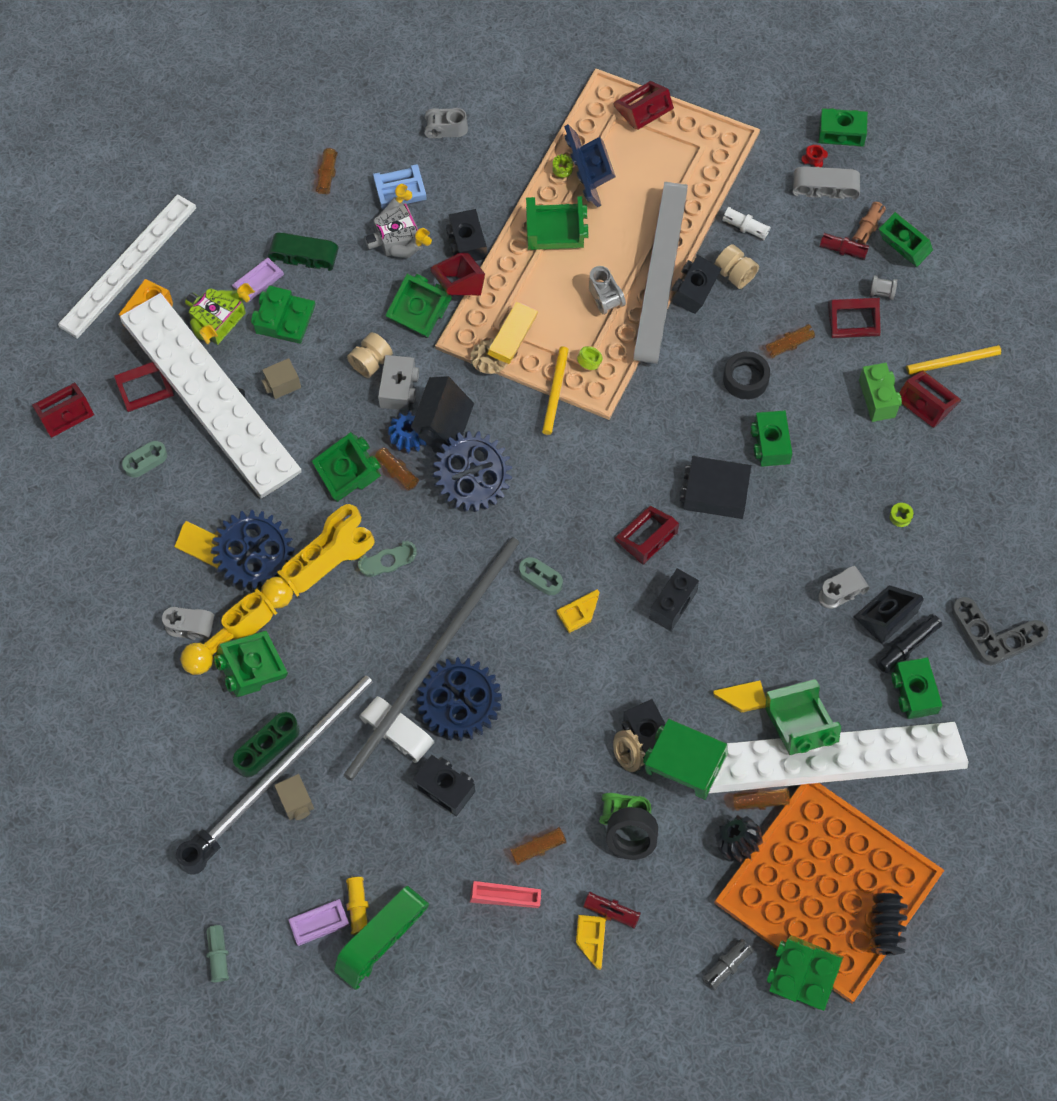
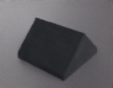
M889 585L859 611L854 618L881 644H884L919 612L924 598L922 595Z

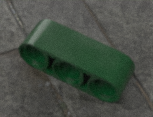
M275 233L269 248L268 258L273 262L278 260L283 261L284 264L296 266L302 264L308 268H327L328 271L333 270L339 247L336 243L329 240L287 233Z
M282 712L276 715L234 753L233 763L241 776L248 778L256 775L299 736V725L293 714ZM283 725H293L290 730L281 731V727ZM266 741H271V742H273V744H272V746H271L270 748H268V749H262V748H261V745H262L264 742H266ZM245 759L253 760L251 765L247 767L241 766Z

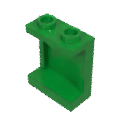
M577 196L576 204L536 205L535 197H526L528 250L584 248V238H589L588 224L583 222V219H587V205L582 204V196Z
M816 679L766 693L765 710L789 755L806 753L809 750L831 746L840 741L841 725L839 722L833 723L819 698L820 686Z
M668 718L665 726L661 725L656 733L655 740L657 742L654 748H649L645 754L643 763H645L646 773L652 775L655 772L694 789L695 796L706 800L728 755V744Z

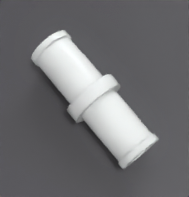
M731 207L727 208L722 221L740 228L741 232H748L762 240H765L771 228L752 219L753 216L749 214L746 216L731 209Z

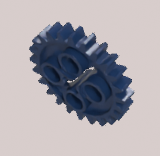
M467 431L465 438H463L459 432L456 434V441L450 437L447 439L449 446L445 444L440 446L443 453L437 452L434 455L440 460L439 462L432 463V467L437 468L438 471L431 474V476L439 478L434 487L441 486L443 488L439 492V496L447 494L448 497L445 502L448 503L454 500L455 509L463 504L465 512L469 510L470 505H472L474 512L479 510V505L486 510L489 508L488 501L493 505L497 504L495 496L503 498L505 495L501 489L507 490L510 487L505 483V481L512 479V476L506 474L507 471L512 469V466L505 465L510 456H502L505 447L497 449L498 440L490 443L489 434L481 439L480 431L476 432L474 437H472L470 431ZM474 450H480L484 454L483 461L480 462L475 459ZM452 458L460 460L462 465L460 470H456L451 466ZM487 463L492 464V467L482 469L474 475L468 474L457 480L452 479V476L464 473L469 468L475 469ZM484 473H489L492 476V485H488L483 481ZM461 481H465L470 485L469 493L461 491Z
M251 510L249 516L246 517L245 513L240 511L239 519L232 514L229 519L230 523L224 520L221 525L223 529L217 528L215 534L218 537H214L212 540V544L216 545V547L211 549V553L218 556L214 557L212 562L214 564L220 563L217 573L226 572L223 578L224 581L231 577L233 579V587L240 582L243 591L247 585H250L252 592H255L254 590L257 585H260L262 589L266 580L280 577L277 571H281L282 567L293 558L289 554L294 552V548L288 546L293 539L285 538L288 529H279L281 521L275 524L272 523L273 515L265 519L264 511H261L257 517L254 511ZM246 530H255L258 533V537H249ZM267 535L269 538L259 545L257 552H252L245 562L238 566L237 562L246 556L248 550H252ZM231 546L238 547L241 553L234 555L230 553L228 548ZM265 547H273L277 554L270 555L266 553ZM250 563L256 564L260 571L252 572L248 569L247 565Z
M459 657L456 658L455 664H451L449 659H446V667L444 668L437 663V672L435 673L430 670L428 673L430 679L424 678L422 681L424 687L418 688V694L421 696L417 698V704L422 705L418 708L419 714L424 715L422 718L423 723L431 722L429 725L431 732L439 728V737H442L447 732L450 741L453 739L454 734L458 735L460 741L463 740L464 734H468L472 740L474 731L483 735L482 726L491 728L489 719L497 720L498 716L495 711L501 710V704L498 701L502 700V694L496 693L500 691V684H493L496 681L495 674L488 676V667L480 670L479 661L474 666H471L470 658H467L465 664H461ZM457 678L465 680L462 685L452 683ZM443 684H446V685L450 688L451 691H449V690H448L447 688H445V687H442V685H443ZM454 694H455L458 698H461L462 696H464V702H463L462 700H460V699H458L457 701H455ZM477 694L485 697L480 702H475L471 699ZM444 696L447 698V701L439 704L435 702V699ZM468 707H470L474 711H477V713L473 714ZM457 713H464L467 715L466 718L463 720H456L453 718L454 715H456Z

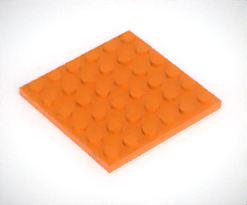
M801 784L762 836L763 843L758 846L759 852H753L751 859H745L717 897L714 904L777 950L782 940L786 942L792 935L844 956L833 991L853 1004L886 956L870 951L873 947L870 946L869 941L874 937L871 935L870 929L875 926L871 923V918L875 915L872 912V907L876 904L873 901V895L877 893H893L902 896L903 899L900 902L907 904L908 909L901 910L900 914L906 915L907 920L900 921L899 924L906 927L945 870L822 784Z

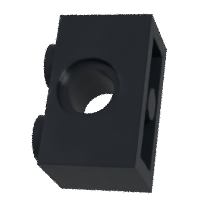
M476 209L449 214V224L446 225L448 238H453L454 243H451L453 256L459 253H469L474 261L486 259L487 246Z
M698 254L692 262L687 260L681 270L684 276L682 279L678 278L671 289L675 293L670 301L696 314L703 306L721 268Z
M677 568L651 606L649 619L672 631L696 595L699 580Z
M653 699L624 711V721L621 722L624 731L631 730L633 735H638V741L640 744H643L642 751L645 754L649 748H654L657 742L655 736L661 725L665 726V722ZM644 729H649L654 735L644 737L640 732Z
M431 755L412 779L413 785L417 790L457 817L476 792L474 780L464 772L459 774L453 770L452 764L443 757L437 759ZM443 780L453 782L449 788H441L439 786V783Z

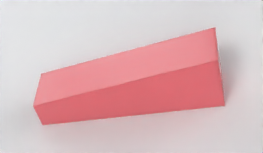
M474 881L471 886L470 903L531 908L540 907L541 889Z

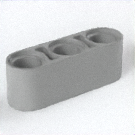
M798 167L793 172V194L795 196L806 195V197L817 198L829 196V198L835 199L850 197L852 200H855L860 196V173L853 169Z

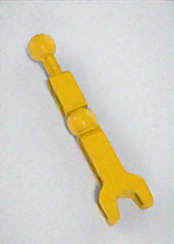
M346 504L333 512L327 518L322 533L282 567L281 571H277L280 577L266 580L261 592L255 589V592L248 594L229 609L221 619L224 628L204 644L192 643L187 645L180 657L183 669L192 675H201L208 672L213 663V654L217 652L219 644L229 642L231 639L236 640L255 634L271 620L273 615L277 614L275 609L285 607L290 603L293 594L298 597L299 593L308 590L342 561L359 559L370 550L375 543V539L371 531L364 527H357L361 523L362 518L357 507Z

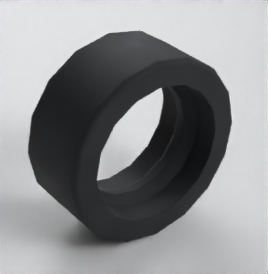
M744 351L736 353L729 358L724 369L723 383L731 395L739 399L750 400L759 397L767 389L770 379V367L761 355ZM743 365L752 366L760 372L761 379L757 384L753 385L740 384L732 377L734 369Z
M627 807L614 812L609 818L606 843L615 855L629 860L643 859L652 854L657 847L658 824L648 811L641 808ZM636 826L643 829L648 834V837L639 841H629L621 838L616 831L622 827Z

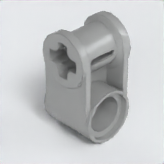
M433 108L425 112L427 126L425 127L424 134L428 138L461 137L468 132L466 112L461 108Z
M604 266L594 267L590 271L589 290L600 312L606 314L609 309L625 306L624 294L616 284L609 269Z
M852 566L840 574L827 579L822 586L818 600L823 607L833 609L849 600H854V596L860 593L862 595L865 594L870 587L857 567Z
M170 607L164 611L162 622L170 636L190 638L192 640L201 638L204 641L210 639L214 620L212 612L202 609L193 610Z

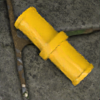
M363 877L346 879L349 899L346 907L347 911H350L352 935H357L368 924L366 909L369 908L368 901H365Z

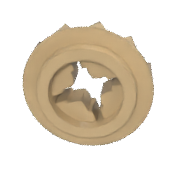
M492 338L487 341L481 339L479 344L474 345L471 353L473 366L478 371L486 374L500 372L507 366V363L494 358L493 362L489 356L485 357L486 350H489L494 341Z
M631 730L617 732L613 740L615 757L620 765L629 772H635L640 770V767L645 764L643 763L645 752L642 751L643 744L639 743L638 735H633Z

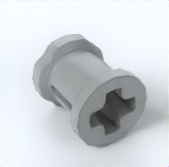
M874 275L870 296L879 295L894 300L897 279H880Z

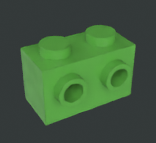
M887 363L864 366L859 382L871 421L896 418L902 401L900 393L896 392L894 388L895 377L893 372L889 371Z

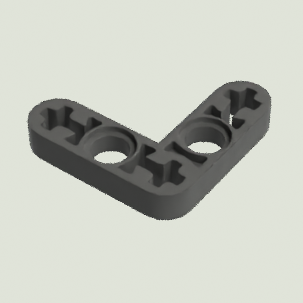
M968 597L956 600L952 608L954 618L978 658L986 665H996L1042 644L1048 636V627L1039 620L1027 622L995 636L977 604ZM961 605H963L964 608H970L968 615L966 614V612L959 611ZM969 617H970V618H971V621H970L968 624H966V622L968 621V619H969ZM971 627H981L984 631V636L975 637L970 631ZM1032 628H1034L1035 631H1041L1039 638L1037 635H1032L1028 637L1026 643L1025 636L1030 634ZM987 639H990L986 644L989 650L996 651L994 658L991 655L986 656L985 654L987 647L983 642ZM1006 639H1017L1020 647L1017 649L1010 648L1006 643Z

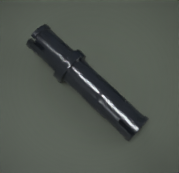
M930 614L902 640L894 642L891 645V649L876 660L879 669L882 672L889 673L897 663L906 661L915 648L942 627L941 620L936 615Z

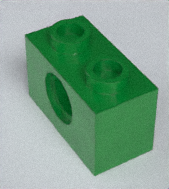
M822 108L819 120L818 143L864 147L867 136L868 112Z
M896 212L879 228L882 239L915 267H918L933 251L930 239Z
M786 410L756 413L755 421L751 422V435L757 439V444H754L755 459H760L761 467L790 464L792 447ZM770 437L775 439V441H769L766 438Z
M928 657L897 663L891 678L894 688H899L901 697L898 698L901 712H906L907 719L938 714L943 705ZM909 686H916L921 692L915 693Z

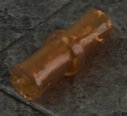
M332 148L323 150L322 163L318 167L317 173L319 177L315 190L319 194H330L332 178L336 175L335 163L338 152Z
M807 324L792 333H784V337L766 344L767 352L771 351L769 355L772 359L790 349L793 351L797 349L798 345L815 338L814 330L810 331L809 329L812 327L810 324Z
M383 447L376 453L375 458L388 470V474L402 483L407 490L413 489L418 484L419 479L406 468V464L402 460L396 459L387 448Z
M761 788L757 789V792L734 793L733 802L736 811L751 808L766 810L770 806L790 805V794L788 788L767 791Z
M557 827V829L540 837L535 835L531 841L510 850L516 864L520 865V863L540 855L542 857L546 851L567 842L561 828Z

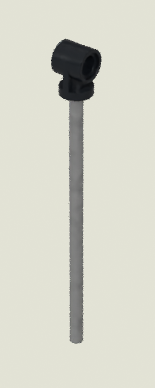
M367 675L209 833L201 829L191 840L179 845L176 851V859L184 872L194 875L204 870L207 861L221 848L217 843L220 836L373 683ZM190 854H198L196 860L186 862V858Z

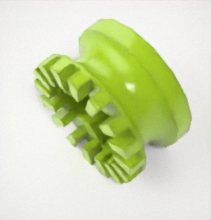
M566 154L554 157L553 173L560 178L570 176L573 172L572 158L569 155L566 156ZM559 164L563 166L567 165V167L565 169L563 167L559 168Z
M906 503L895 504L890 512V521L897 527H906L913 518V509ZM898 511L907 513L905 519H902L901 516H896Z

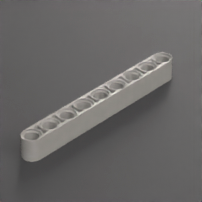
M664 182L635 345V361L658 364L687 196V184Z

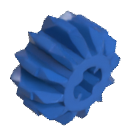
M410 410L407 416L399 412L398 419L392 418L391 426L388 428L391 444L396 445L398 451L406 447L408 454L411 451V447H414L419 452L420 445L426 446L427 444L411 428L415 416H412Z

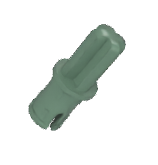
M221 925L210 926L207 928L209 953L206 954V957L210 959L211 982L227 981L229 976L226 956L229 952L225 950L223 927Z

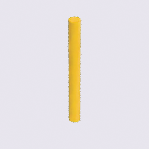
M997 345L906 366L908 375L922 370L929 371L1001 355V348Z
M564 346L559 348L542 430V433L546 435L552 434L569 351Z

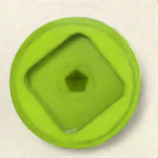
M590 346L581 348L577 356L578 363L588 370H596L603 360L602 354L596 348Z

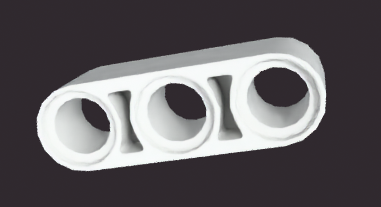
M376 696L359 717L365 724L368 722L372 725L375 731L392 706L381 697ZM402 713L398 715L383 737L384 739H390L393 742V746L404 755L409 754L414 758L412 761L415 763L434 744L433 739Z

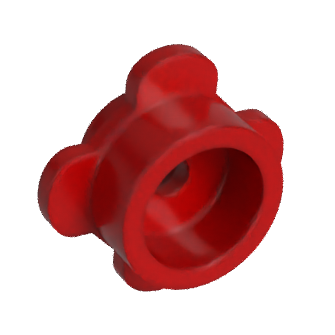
M810 145L806 148V154L802 156L801 160L804 164L822 167L823 160L828 157V152L820 145Z

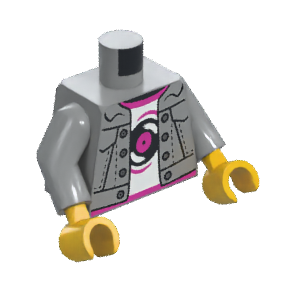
M399 184L395 189L397 197H394L378 217L373 220L376 233L364 236L368 249L382 246L386 256L392 255L393 257L408 259L418 250H422L423 245L429 246L432 239L428 237L430 232L425 228H417L407 204H403V200L408 201L412 198V192L407 190L408 186Z

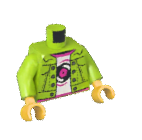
M244 283L237 290L217 291L211 288L201 297L195 293H190L186 298L185 304L190 307V326L193 334L198 340L205 341L206 344H209V339H211L218 345L246 314L242 301L249 302L250 297L248 295L255 291L248 283Z

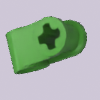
M617 793L602 794L601 800L604 802L603 815L600 816L599 822L603 825H608L611 815L622 808L640 807L651 814V804L645 797L627 796Z

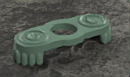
M402 541L401 546L393 549H384L372 557L367 558L364 555L358 561V567L360 572L367 577H373L384 572H393L398 567L411 563L417 555V549L412 542ZM388 554L394 556V565L391 567L383 566L381 564L383 556Z

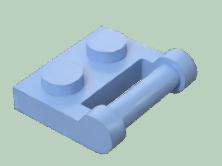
M418 164L411 165V168L385 174H380V172L373 174L382 209H385L391 200L397 197L395 189L399 184L408 186L407 190L412 192V198L408 201L403 200V204L427 200Z

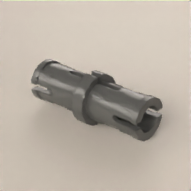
M740 939L726 955L722 954L718 958L719 962L702 977L703 981L707 984L716 976V979L709 985L712 990L715 991L730 974L734 975L738 971L737 967L754 952L750 945L742 953L740 952L747 944L745 940Z

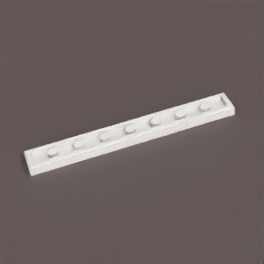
M177 194L58 323L59 328L78 339L194 212L196 205Z

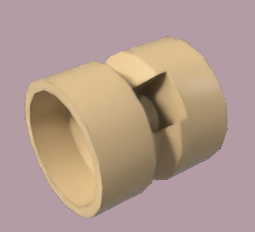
M734 244L725 248L714 263L721 268L720 274L724 277L729 276L728 280L738 289H742L755 277L759 269V265L751 258L744 257V252Z
M371 332L361 341V348L356 346L348 354L347 359L357 372L366 378H370L379 369V364H384L385 355L392 356L393 352L389 344L381 336Z

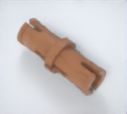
M873 202L866 216L861 218L860 226L852 237V241L856 242L858 239L857 243L866 245L872 232L877 230L878 221L886 210L882 203Z

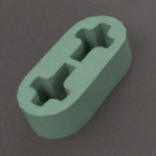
M152 441L130 453L122 461L125 473L130 477H139L162 464L167 458L166 448L163 443ZM155 449L159 451L160 455L156 457L154 454L152 455L151 451ZM135 462L138 464V468L134 469L130 463Z
M528 557L521 561L519 574L524 581L547 595H556L562 590L563 579L557 571L533 557ZM526 566L529 568L535 566V572L539 575L534 572L527 574ZM543 577L549 581L553 580V578L556 579L557 586L551 585L547 587V581Z

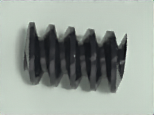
M877 893L873 895V901L876 904L872 907V912L875 915L872 916L871 923L875 926L870 929L871 935L874 936L869 941L870 946L873 947L870 949L871 952L888 956L905 953V949L897 946L898 943L906 942V938L898 935L899 932L907 931V927L899 924L900 921L907 920L906 915L900 914L901 910L908 909L907 904L900 902L903 899L902 896L893 893Z

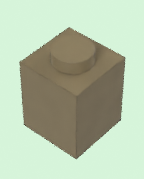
M289 358L262 369L265 378L261 380L267 394L272 393L274 399L301 388L299 377Z
M299 774L274 785L289 820L294 818L295 820H301L310 815V811L314 807Z

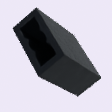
M449 376L429 377L411 428L419 435L420 439L424 440L432 448L433 452L443 453L440 446L442 444L449 446L447 443L448 438L451 437L456 441V434L459 432L463 436L474 402Z
M692 456L691 465L686 464L684 479L688 480L687 487L682 486L680 501H684V510L743 519L752 465Z

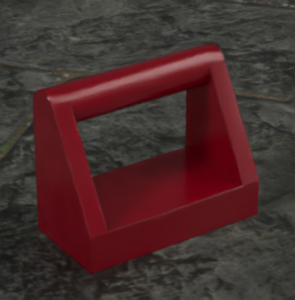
M653 81L647 82L613 103L617 111L637 130L674 109L669 89ZM651 92L650 95L644 97L643 99L632 104L631 106L628 105L629 103L635 101L636 99L640 98L646 93Z
M459 253L431 267V273L447 294L481 296L485 273L469 253ZM446 276H457L459 280L451 283Z
M880 298L834 299L828 301L832 338L880 336ZM871 309L874 327L837 328V310Z
M154 362L114 375L128 412L174 396L169 382L160 372L166 389L129 402L123 384L158 371L160 372Z
M923 370L908 379L899 392L902 404L933 428L961 402L958 396ZM922 381L924 384H926L928 387L934 390L937 394H939L941 397L947 400L948 403L945 404L944 402H942L931 392H929L927 389L921 386L919 382Z
M75 382L32 404L33 409L51 438L95 415L86 397ZM76 393L75 396L42 413V410Z
M648 506L614 539L644 565L678 533L679 522L672 516L652 506ZM651 517L662 525L641 545L628 539Z

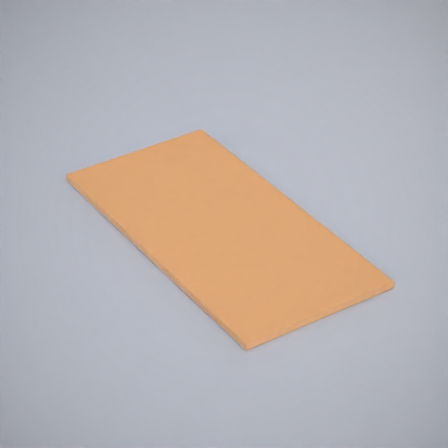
M595 68L480 267L485 273L481 296L464 295L436 343L435 349L472 364L471 353L474 345L479 344L481 339L483 341L490 340L491 338L494 340L515 303L519 302L537 310L538 314L511 363L495 374L550 396L559 348L561 346L567 347L569 351L559 400L610 420L640 362L634 360V352L664 182L688 185L671 284L672 289L677 279H682L684 276L681 270L687 260L692 262L752 149L760 129L671 96L674 109L637 130L617 111L613 103L642 85ZM651 92L646 93L645 95L629 103L628 105L631 106L632 104L638 102L644 97L650 95ZM567 124L577 132L582 146L601 137L607 149L616 177L596 188L602 204L598 208L592 202L589 203L583 194L585 187L577 176L579 169L574 162L573 172L570 176L560 178L553 173L554 157L566 154V156L569 155L571 158L570 154L573 153L572 148L568 146L564 137L567 134L564 126ZM559 164V168L563 167L565 169L567 165L563 166ZM577 196H582V204L587 205V219H583V222L588 224L589 238H584V248L528 250L526 197H535L536 205L576 204ZM604 266L609 269L616 284L624 294L625 306L609 309L606 314L600 312L589 290L590 271L594 267ZM670 290V296H669L668 307H669V305H670V303H671L670 300H671L673 294L675 293V292H673L672 290ZM586 346L594 347L602 354L603 360L596 370L585 369L578 363L577 356L581 348Z

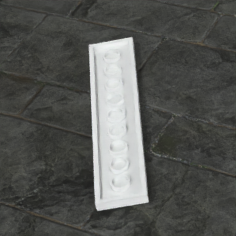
M161 293L120 316L123 325L260 499L301 473V468Z
M955 722L840 733V741L838 743L794 755H789L781 738L727 743L728 755L709 793L967 769L968 759Z

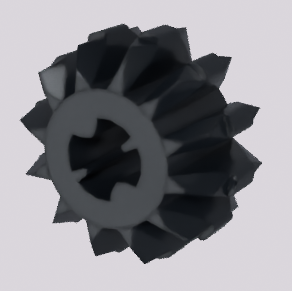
M737 815L732 821L727 819L726 825L719 826L720 832L715 835L717 848L731 862L736 860L741 863L745 857L751 859L753 852H759L758 846L763 843L761 829L748 816L742 818Z

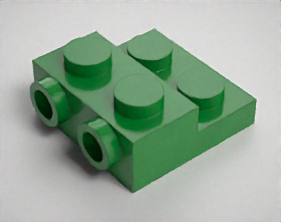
M406 274L385 316L429 337L438 318L442 319L452 297L447 294L440 284L436 283L434 287L427 283L428 279L419 274H416L415 277Z
M268 286L267 291H262L260 294L259 305L261 306L259 311H254L252 314L251 323L254 325L256 334L301 344L316 305L315 301L292 296L291 290Z
M351 432L312 460L333 499L336 501H340L356 488L363 490L381 476L378 471L381 465L375 456L368 454L367 450L370 446L362 436L357 437Z
M267 631L219 644L214 657L217 669L223 670L226 675L225 685L229 692L234 691L236 697L260 691L262 685L285 679L288 674Z
M791 935L786 942L782 940L778 947L776 956L780 958L778 967H772L768 975L767 983L771 984L769 991L796 1002L798 1000L824 1011L844 956Z

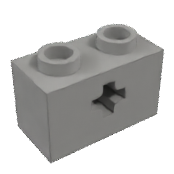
M385 355L378 395L380 408L409 411L410 403H414L416 397V389L413 388V383L418 382L419 368L415 367L414 358Z

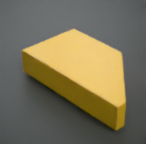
M598 589L556 610L568 633L592 621L599 598Z
M761 681L713 691L715 698L726 702L741 713L765 708L766 698Z
M578 915L576 944L595 968L601 970L606 919L605 917Z

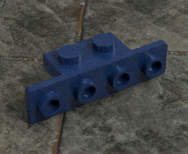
M567 124L564 126L567 133L564 137L568 146L572 148L573 153L570 155L574 164L578 166L577 176L585 187L583 194L589 203L592 202L598 208L602 204L596 188L616 177L607 149L601 137L582 146L577 132Z

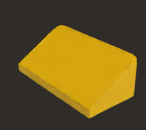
M185 521L174 547L213 567L218 568L220 566V563L214 564L212 562L213 558L218 555L211 553V549L216 547V545L212 544V540L218 536Z

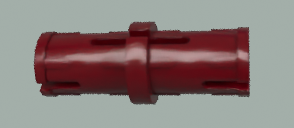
M825 232L820 243V247L840 252L839 255L844 256V254L862 260H865L869 245L851 241L848 237L840 238Z
M591 891L584 903V908L606 916V920L611 922L613 919L635 929L641 912H636L618 904L619 901L616 899L611 901ZM601 905H604V906L609 907V908H611V909H613V910H616V911H618V912H620V913H623L624 915L622 916V915L617 914V913H615V912H613V911H611V910H608V909H606V908H603V907H601Z

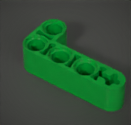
M409 886L403 888L341 950L337 957L334 972L354 990L359 989L360 986L358 984L365 976H370L373 965L414 925L427 910L429 902Z

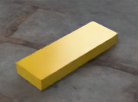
M516 302L490 346L487 355L510 364L536 319L538 311Z

